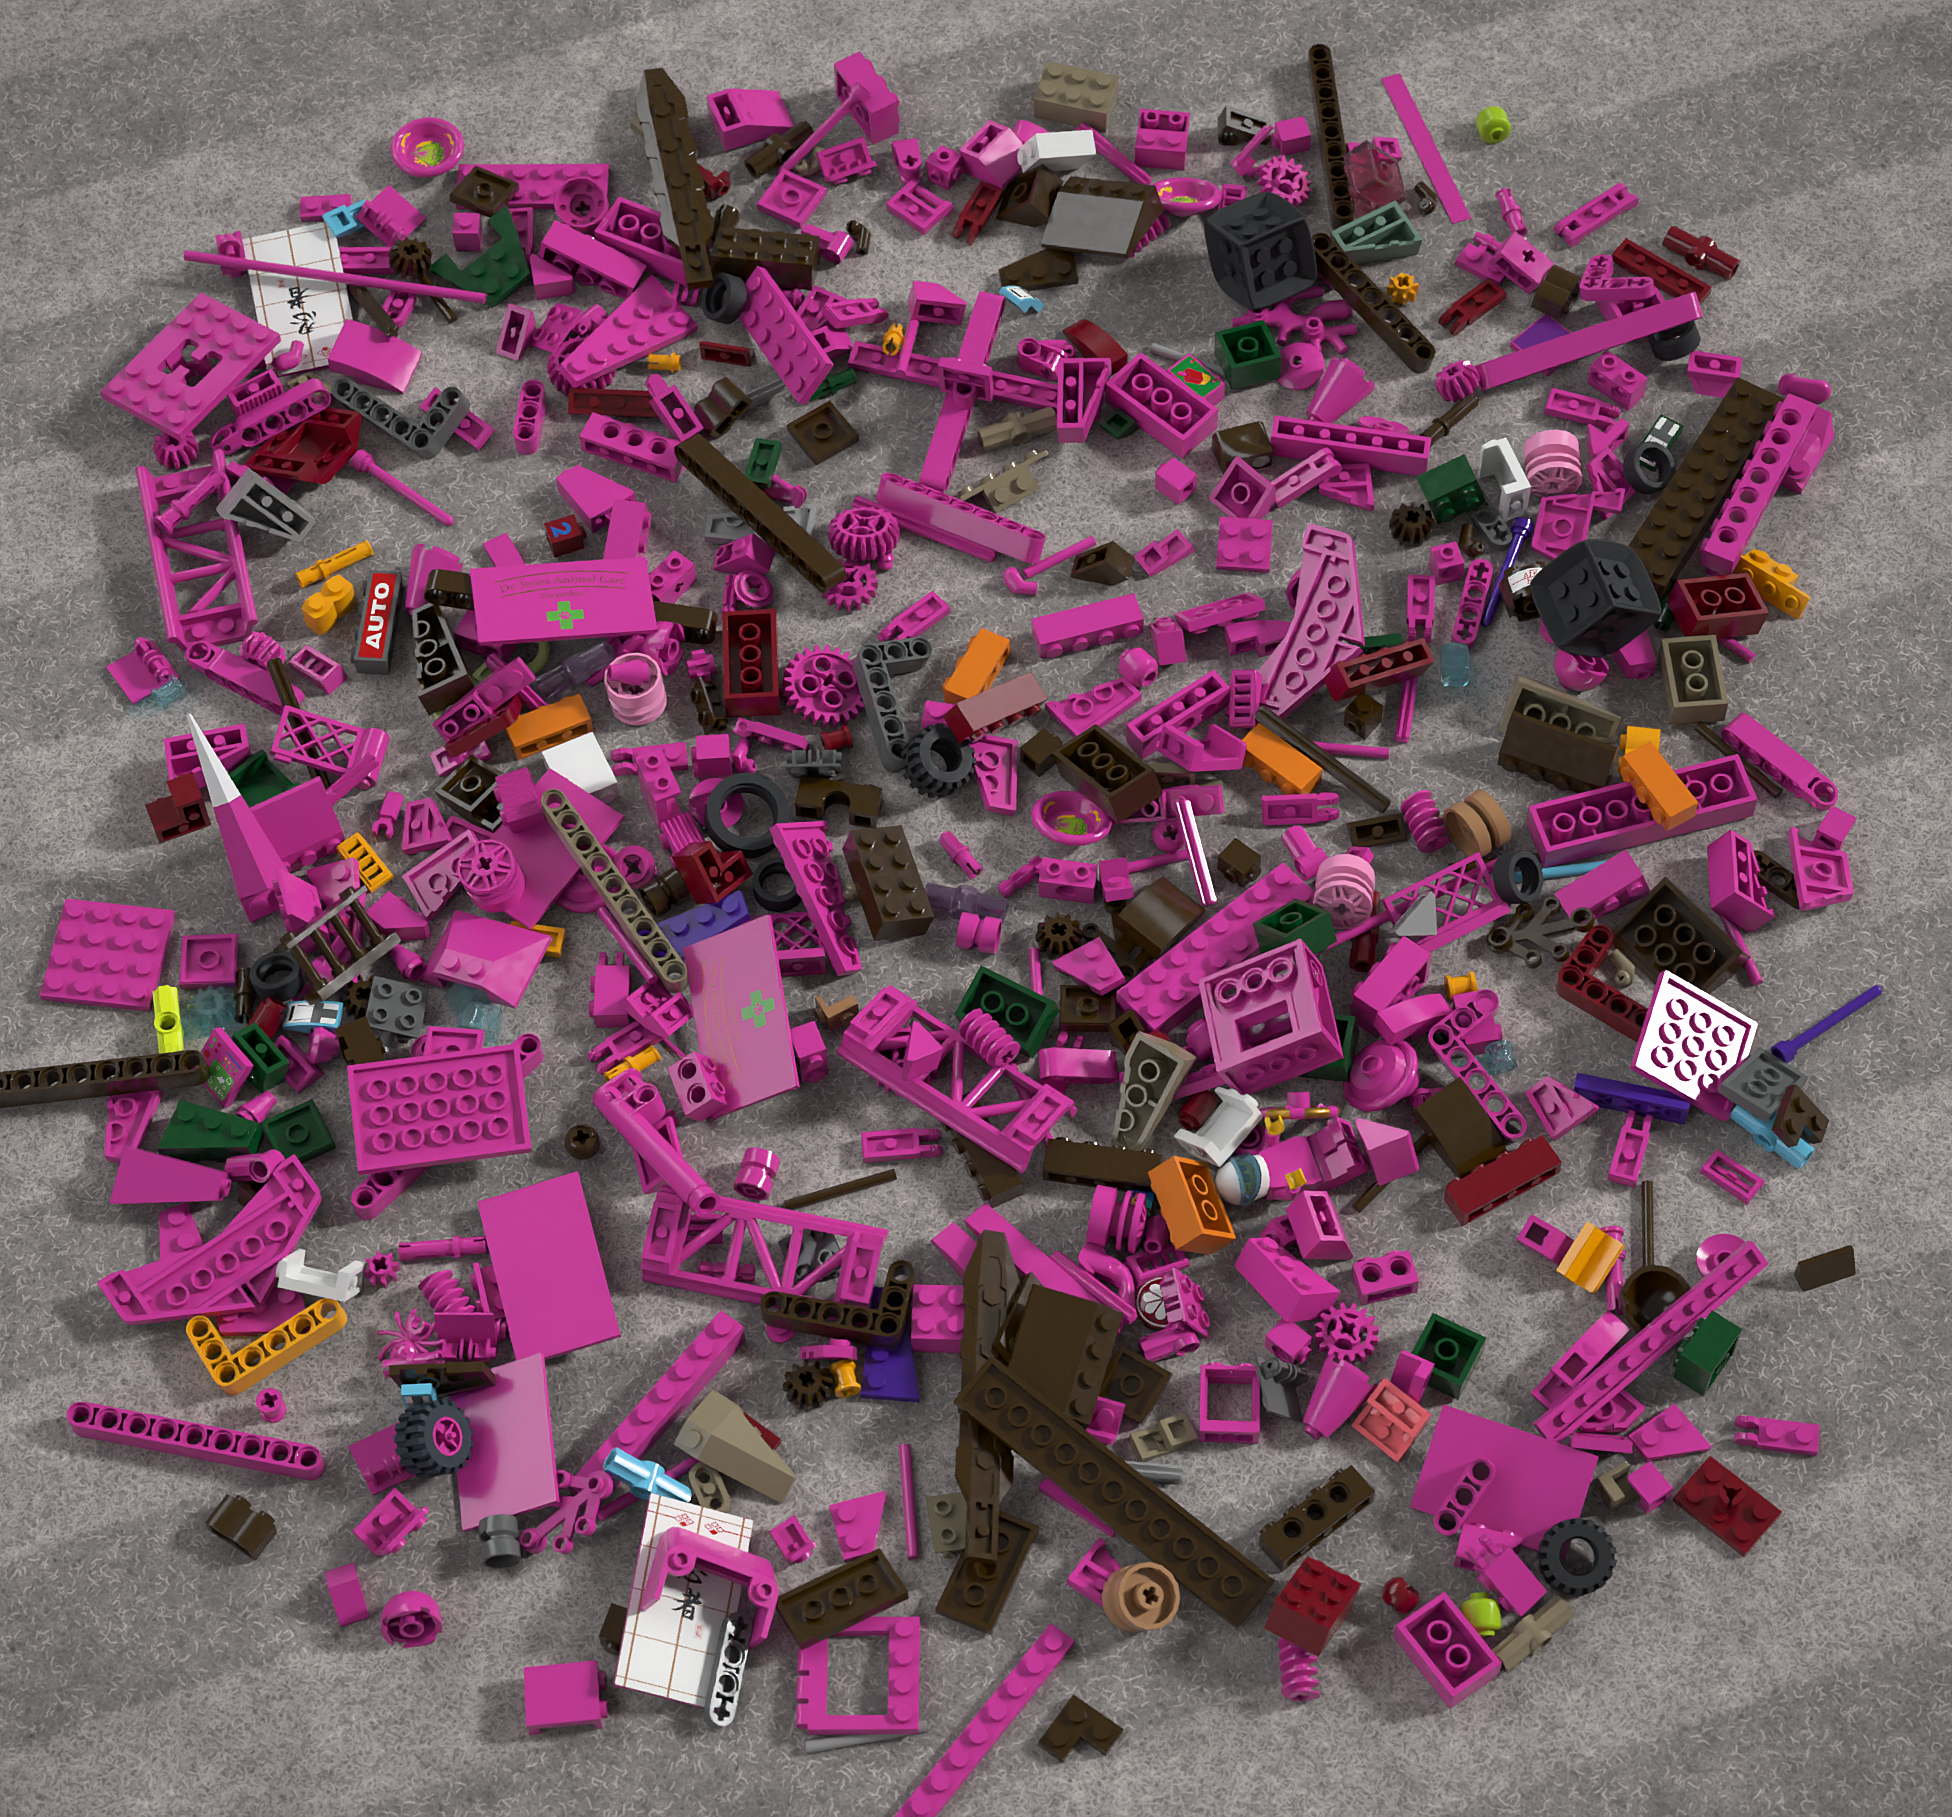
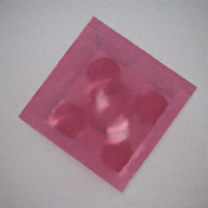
M1367 140L1343 156L1346 166L1344 170L1349 179V191L1353 198L1367 204L1372 210H1377L1395 200L1398 205L1407 200L1397 159Z

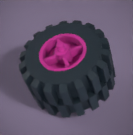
M441 1399L416 1404L406 1408L405 1413L400 1414L398 1417L400 1423L395 1424L394 1430L397 1433L396 1436H393L394 1443L397 1445L395 1452L396 1455L401 1457V1465L407 1466V1472L415 1474L418 1478L426 1479L456 1473L459 1469L464 1468L466 1465L465 1460H469L471 1457L470 1449L473 1448L474 1443L471 1441L473 1430L469 1428V1418L464 1417L463 1409L461 1407L457 1408L456 1403Z

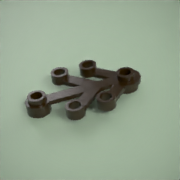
M1551 896L1544 900L1543 907L1535 917L1530 904H1519L1516 908V913L1505 927L1498 926L1489 932L1487 945L1492 952L1497 954L1509 951L1523 959L1528 968L1535 969L1542 963L1540 953L1535 949L1528 950L1518 944V942L1529 941L1550 952L1556 962H1564L1570 955L1567 946L1564 943H1556L1545 936L1574 929L1585 933L1592 929L1595 920L1590 909L1579 907L1572 912L1570 919L1544 924L1550 916H1555L1561 911L1559 899ZM1551 904H1556L1554 908H1548ZM1529 910L1527 914H1521L1523 911ZM1532 920L1525 929L1516 931L1522 922ZM1564 950L1563 954L1556 955L1558 951ZM1531 957H1537L1534 961H1528Z
M1104 898V908L1111 914L1114 940L1100 931L1099 927L1094 923H1088L1083 927V938L1087 941H1092L1100 937L1107 950L1117 956L1118 968L1123 975L1130 976V979L1126 980L1125 984L1118 987V989H1121L1139 975L1138 971L1148 960L1155 958L1141 948V953L1129 963L1128 954L1137 944L1130 938L1126 939L1125 934L1114 927L1117 916L1126 907V899L1106 902ZM1116 902L1119 903L1120 906L1112 907L1110 906V904ZM1092 929L1096 933L1094 935H1088L1086 931Z

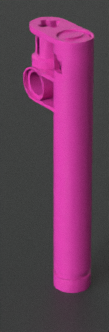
M631 1068L623 1071L596 1090L592 1099L593 1105L699 1217H707L716 1211L720 1203V1197L652 1126L666 1112V1107L656 1086L643 1082L642 1074L637 1069Z

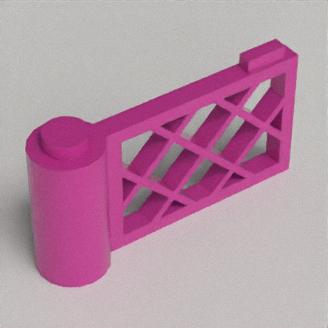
M285 705L270 755L275 756L274 760L290 765V762L293 761L343 776L367 753H372L378 759L379 766L355 786L359 789L367 790L375 787L390 736L385 731L377 728L362 729ZM288 715L299 718L303 725L292 730L286 721ZM319 724L326 726L329 734L318 738L312 727ZM307 730L313 741L301 745L295 735ZM349 733L355 735L356 739L355 742L344 746L338 735ZM290 737L296 747L287 751L278 748L280 741ZM333 738L339 749L327 753L322 742ZM317 746L322 756L317 759L310 758L305 750ZM343 754L348 762L347 768L336 766L331 758Z

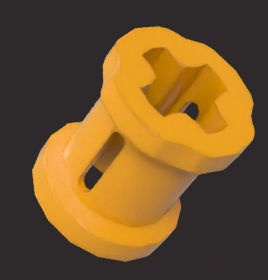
M1473 971L1463 976H1444V988L1448 1000H1452L1453 995L1478 991Z
M841 1360L829 1367L830 1372L835 1378L837 1386L835 1395L838 1398L854 1396L861 1391L860 1384L856 1382L854 1374L856 1366L853 1360Z

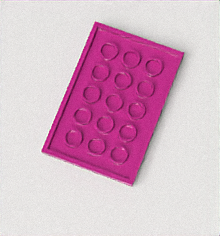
M519 1043L347 1066L359 1175L532 1153Z

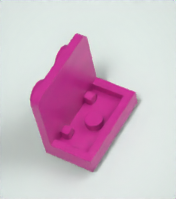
M393 1488L351 1532L375 1556L395 1554L407 1542L404 1537L412 1531L416 1532L428 1520L425 1515L429 1512V1509L426 1506L415 1508L396 1488Z

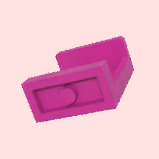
M1166 725L1162 728L1157 751L1190 772L1237 770L1242 768L1247 745L1217 725L1209 726L1206 739L1197 740L1172 725Z
M658 749L635 759L641 793L661 834V822L680 816L682 812L675 799L676 796L681 794L680 788L662 750Z
M597 1660L524 1667L526 1727L529 1735L541 1734V1729L595 1724L596 1729L603 1728L602 1719L608 1718L607 1701L601 1700V1689H606L605 1670L600 1671Z

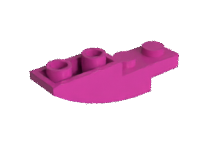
M518 656L501 670L497 669L437 718L432 725L443 739L448 742L455 736L486 719L493 710L532 683L536 677Z
M1198 784L1161 788L1162 795L1119 823L1113 819V823L1161 821L1166 818L1177 817L1174 803L1182 799L1190 801L1194 816L1222 814L1225 811L1221 785L1198 786Z
M1608 1310L1559 1359L1530 1395L1549 1410L1592 1373L1631 1329Z

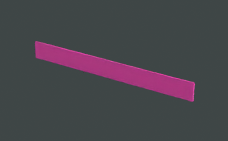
M1401 74L1381 78L1452 224L1471 219Z

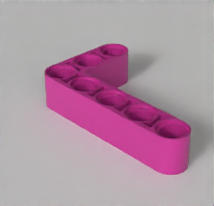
M1482 989L1430 1029L1428 1046L1454 1079L1461 1077L1489 1116L1499 1135L1508 1142H1517L1524 1137L1527 1128L1524 1117L1462 1042V1040L1497 1013L1499 1006L1497 994L1492 990ZM1482 998H1488L1493 1002L1494 1006L1490 1010H1482L1478 1006V1001ZM1464 1015L1470 1018L1471 1024L1466 1028H1462L1456 1024L1455 1019ZM1437 1033H1444L1448 1036L1449 1041L1445 1045H1438L1434 1042L1433 1036ZM1455 1055H1462L1467 1060V1064L1463 1067H1455L1451 1063V1058ZM1473 1077H1479L1483 1079L1485 1086L1480 1090H1475L1470 1087L1469 1080ZM1491 1099H1497L1502 1103L1503 1108L1499 1112H1492L1488 1109L1487 1102ZM1510 1121L1517 1122L1521 1127V1131L1518 1134H1509L1505 1129V1125Z

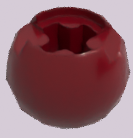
M1399 1576L1385 1583L1381 1591V1598L1389 1607L1392 1604V1607H1394L1399 1615H1403L1416 1608L1419 1602V1592L1412 1585L1409 1586L1403 1577Z

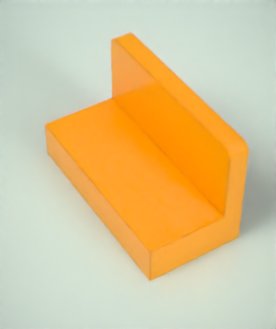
M1587 1221L1556 1271L1576 1285L1595 1294L1624 1249V1244L1605 1234L1598 1227Z

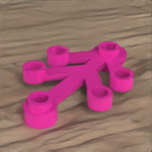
M564 1470L556 1471L558 1488L566 1490L569 1487L583 1490L574 1497L559 1495V1503L549 1506L560 1509L537 1528H528L520 1534L519 1542L522 1549L532 1554L542 1552L547 1543L546 1536L563 1522L562 1533L553 1540V1549L556 1552L564 1555L571 1552L574 1545L573 1536L575 1530L584 1536L592 1535L596 1528L595 1518L600 1500L609 1497L613 1490V1481L608 1473L596 1470L588 1477L573 1476ZM587 1503L585 1515L579 1517L581 1507ZM587 1522V1527L583 1530L584 1524ZM565 1541L564 1547L561 1548L562 1542Z

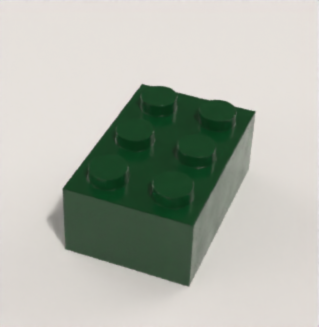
M980 966L954 1015L958 1022L961 1023L963 1018L975 1009L980 1008L983 1014L989 1013L992 1020H996L999 1027H1003L1006 1034H1010L1013 1041H1017L1020 1044L1019 1053L1033 1059L1060 1010L1055 1001L986 967Z

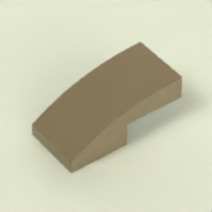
M1186 1413L1159 1420L1157 1426L1130 1433L1128 1437L1138 1462L1144 1463L1179 1450L1198 1439Z

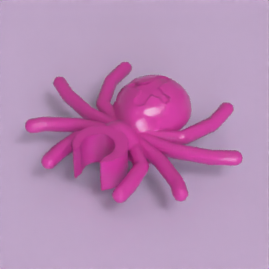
M415 1308L411 1310L405 1327L402 1324L399 1312L396 1311L394 1316L401 1332L379 1330L377 1334L391 1335L399 1338L393 1339L382 1349L378 1360L382 1361L391 1347L393 1348L390 1353V1359L406 1357L411 1352L417 1354L428 1353L423 1346H439L444 1344V1340L424 1341L431 1337L436 1330V1325L434 1322L430 1327V1323L423 1321L418 1329V1324L422 1318L415 1316L417 1312Z

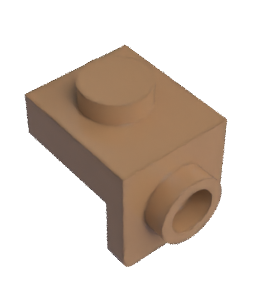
M821 995L815 997L816 1008L813 1009L815 1017L820 1024L825 1023L829 1031L840 1025H849L859 1013L858 1003L853 995L827 1007Z

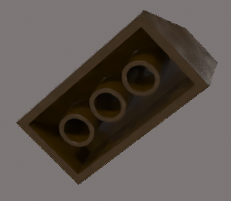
M1513 711L1499 751L1497 765L1502 766L1509 772L1517 771L1528 775L1534 781L1551 783L1563 791L1570 790L1576 793H1583L1607 787L1612 776L1618 747Z

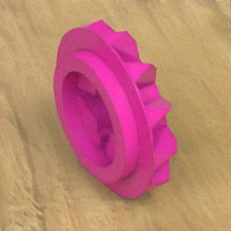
M745 570L740 572L733 580L734 587L732 592L737 594V601L741 600L745 603V608L752 606L757 610L760 607L765 608L771 602L774 594L772 584L760 572ZM758 587V590H757L756 593H754V592H753V593H748V592H747L749 588H750V589H753V588L755 589V588Z
M640 846L623 848L613 860L614 865L631 889H639L640 886L651 881L653 873L656 872L655 859L648 850ZM628 861L633 864L640 862L638 868L642 872L641 875L635 872L630 875L631 869L626 862Z

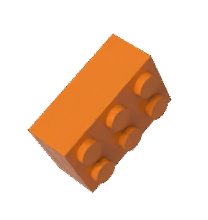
M1173 1156L1148 1172L1151 1188L1157 1196L1161 1207V1215L1167 1223L1170 1231V1240L1176 1247V1250L1210 1255L1236 1239L1207 1162Z

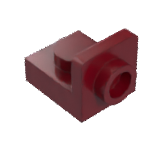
M698 164L699 173L702 174L705 185L704 195L711 201L718 196H724L729 191V188H731L730 173L725 170L715 177L710 170H706Z

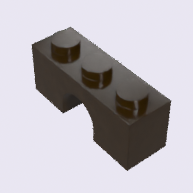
M802 775L795 799L796 816L823 820L828 807L834 804H843L849 808L850 825L877 828L883 804L882 788L872 784H854L846 780L823 779L817 775Z

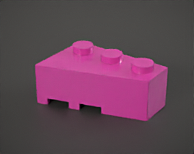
M1058 358V443H1085L1105 392V383L1109 381L1112 374L1111 358Z
M1269 1237L1250 1238L1234 1264V1267L1285 1322L1320 1319L1322 1313L1328 1315L1329 1307L1334 1305L1341 1293L1340 1290Z

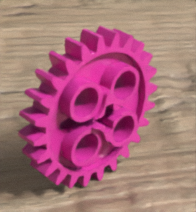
M826 644L824 651H821L819 646L815 645L813 652L807 647L804 649L803 655L797 652L794 660L790 659L788 668L785 669L783 674L785 678L783 679L782 686L786 687L783 696L790 697L787 705H796L794 714L802 711L804 713L803 721L811 717L813 718L812 725L815 726L818 720H820L824 728L831 721L836 728L840 720L845 725L850 718L855 720L858 712L863 711L864 704L857 684V678L853 671L855 659L851 661L848 659L850 653L848 651L843 655L839 654V647H836L834 652L830 651L828 644ZM817 667H821L825 671H820ZM840 681L846 682L849 686L841 684ZM803 686L810 687L813 691H808ZM827 701H832L835 705H831Z

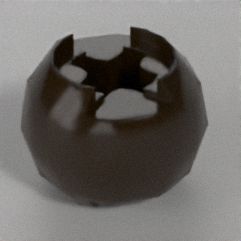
M577 1124L567 1132L564 1139V1147L570 1156L578 1160H587L598 1151L600 1136L593 1127L587 1124ZM584 1139L586 1144L580 1145L579 1140Z

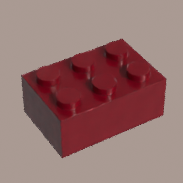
M1748 573L1677 580L1667 600L1684 637L1716 635V639L1756 635L1759 634L1769 614Z
M1307 1556L1275 1599L1264 1629L1319 1657L1350 1613L1361 1583L1352 1579L1349 1575L1340 1573L1326 1566L1323 1562Z

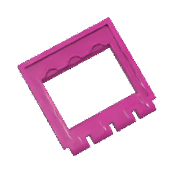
M870 1617L832 1635L889 1636L888 1715H826L828 1638L802 1651L800 1648L798 1649L797 1673L809 1676L797 1677L796 1701L802 1704L796 1706V1728L807 1729L808 1735L919 1734L920 1617Z

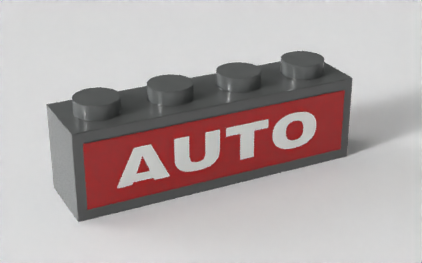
M370 570L368 580H364L363 596H365L364 603L361 602L359 605V618H361L360 625L355 627V640L357 644L351 650V663H355L357 673L390 674L405 587L402 572Z

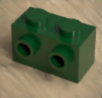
M257 1023L233 1034L232 1041L254 1065L247 1077L251 1085L255 1086L262 1094L264 1091H268L284 1082L290 1062Z

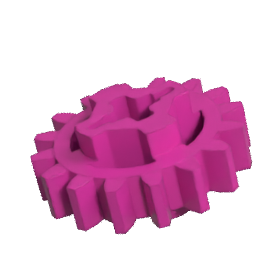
M1281 156L1279 160L1276 157H1272L1270 161H1266L1258 173L1260 180L1257 184L1264 187L1260 191L1261 193H1275L1297 208L1299 204L1302 205L1308 198L1312 190L1309 188L1312 181L1306 179V176L1309 174L1308 171L1302 172L1300 170L1302 168L1301 163L1296 166L1294 165L1293 158L1287 162L1285 157Z
M847 558L844 563L837 559L845 568L847 579L826 593H822L823 599L827 598L829 606L836 603L838 611L843 606L847 608L848 612H851L853 606L861 610L862 603L870 605V597L875 598L876 589H878L876 571L870 570L869 563L862 566L861 559L851 562V558ZM863 581L867 583L865 588L863 587Z
M1344 1302L1340 1303L1339 1310L1330 1306L1329 1315L1322 1313L1320 1315L1321 1322L1316 1323L1315 1331L1318 1333L1315 1334V1342L1321 1343L1319 1345V1352L1327 1351V1356L1334 1355L1335 1358H1338V1363L1341 1359L1348 1360V1363L1352 1365L1354 1364V1359L1364 1363L1365 1353L1372 1356L1374 1353L1373 1346L1378 1345L1379 1338L1376 1335L1379 1333V1326H1373L1375 1317H1366V1308L1361 1309L1360 1312L1357 1311L1355 1303L1351 1305L1350 1309L1346 1308ZM1333 1325L1334 1330L1331 1331V1334L1328 1336L1327 1331L1329 1327ZM1366 1333V1340L1361 1344L1360 1337Z

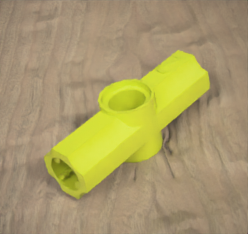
M168 985L159 986L156 990L152 991L155 1011L154 1025L157 1031L159 1053L184 1051V1030L181 1025L178 990L176 987ZM169 1026H174V1027H173L172 1029H170V1030H164L165 1028H167V1027H169Z

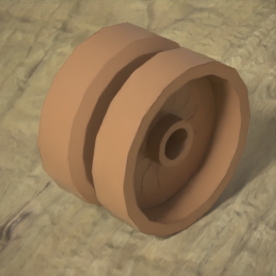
M1478 789L1465 797L1463 802L1458 801L1444 810L1443 818L1448 833L1466 857L1476 852H1479L1481 857L1491 852V848L1496 849L1511 840L1510 824L1505 813L1495 799L1484 790Z
M1146 1562L1121 1567L1113 1572L1104 1584L1102 1593L1103 1609L1109 1621L1120 1630L1135 1633L1158 1629L1171 1622L1177 1613L1180 1602L1179 1587L1172 1573L1162 1565Z

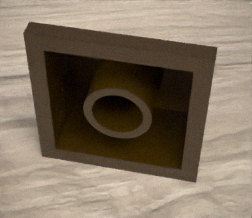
M1044 164L1015 176L1007 184L996 219L1030 227L1047 224L1058 191L1062 188L1064 181Z

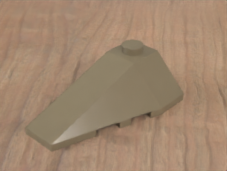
M1517 673L1505 703L1499 731L1506 733L1511 715L1515 711L1604 743H1611L1621 717L1547 684Z
M1140 1031L1137 1032L1124 1060L1125 1072L1123 1083L1120 1085L1119 1092L1121 1097L1119 1109L1116 1111L1112 1146L1121 1145L1127 1147L1128 1150L1140 1151L1144 1148L1185 1082L1197 1058L1196 1056L1170 1041Z
M712 1390L686 1419L674 1445L712 1468L779 1503H783L797 1478L778 1453L768 1446L761 1437L760 1431L750 1424L743 1415V1410L736 1403L717 1391Z

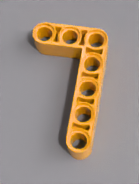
M322 1298L233 1355L219 1331L205 1316L193 1317L186 1325V1333L218 1386L228 1395H237L341 1330L347 1322V1314L337 1300ZM336 1310L333 1317L325 1318L330 1311ZM311 1326L306 1334H300L302 1329ZM208 1329L204 1336L198 1337L199 1332ZM286 1342L281 1350L275 1351L279 1343ZM221 1351V1355L217 1359L211 1360L216 1352ZM260 1358L257 1365L250 1367L254 1359ZM235 1374V1377L232 1381L225 1383V1380L229 1375Z

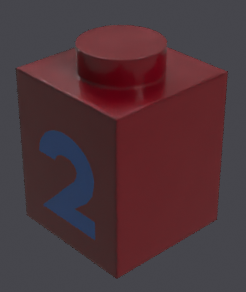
M574 514L544 523L546 538L554 558L584 549L583 539L587 538L583 523H577Z

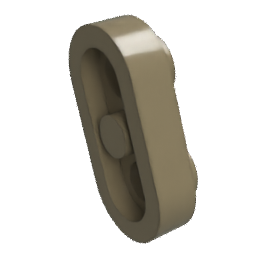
M703 1462L695 1464L689 1472V1481L699 1506L728 1514L731 1507L730 1498L718 1470ZM703 1476L710 1478L707 1483L699 1482V1479ZM713 1502L721 1503L718 1509L710 1507Z

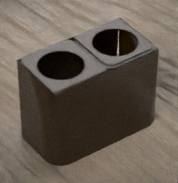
M1257 421L1220 430L1212 435L1211 449L1223 475L1235 456H1239L1254 470L1272 465L1273 449L1263 422ZM1261 456H1268L1269 462L1261 467L1252 465L1255 459Z

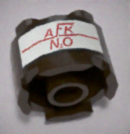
M1536 561L1531 565L1520 568L1512 566L1503 572L1505 577L1501 579L1498 586L1510 618L1515 616L1521 622L1540 618L1532 598L1530 582L1545 567L1544 562Z

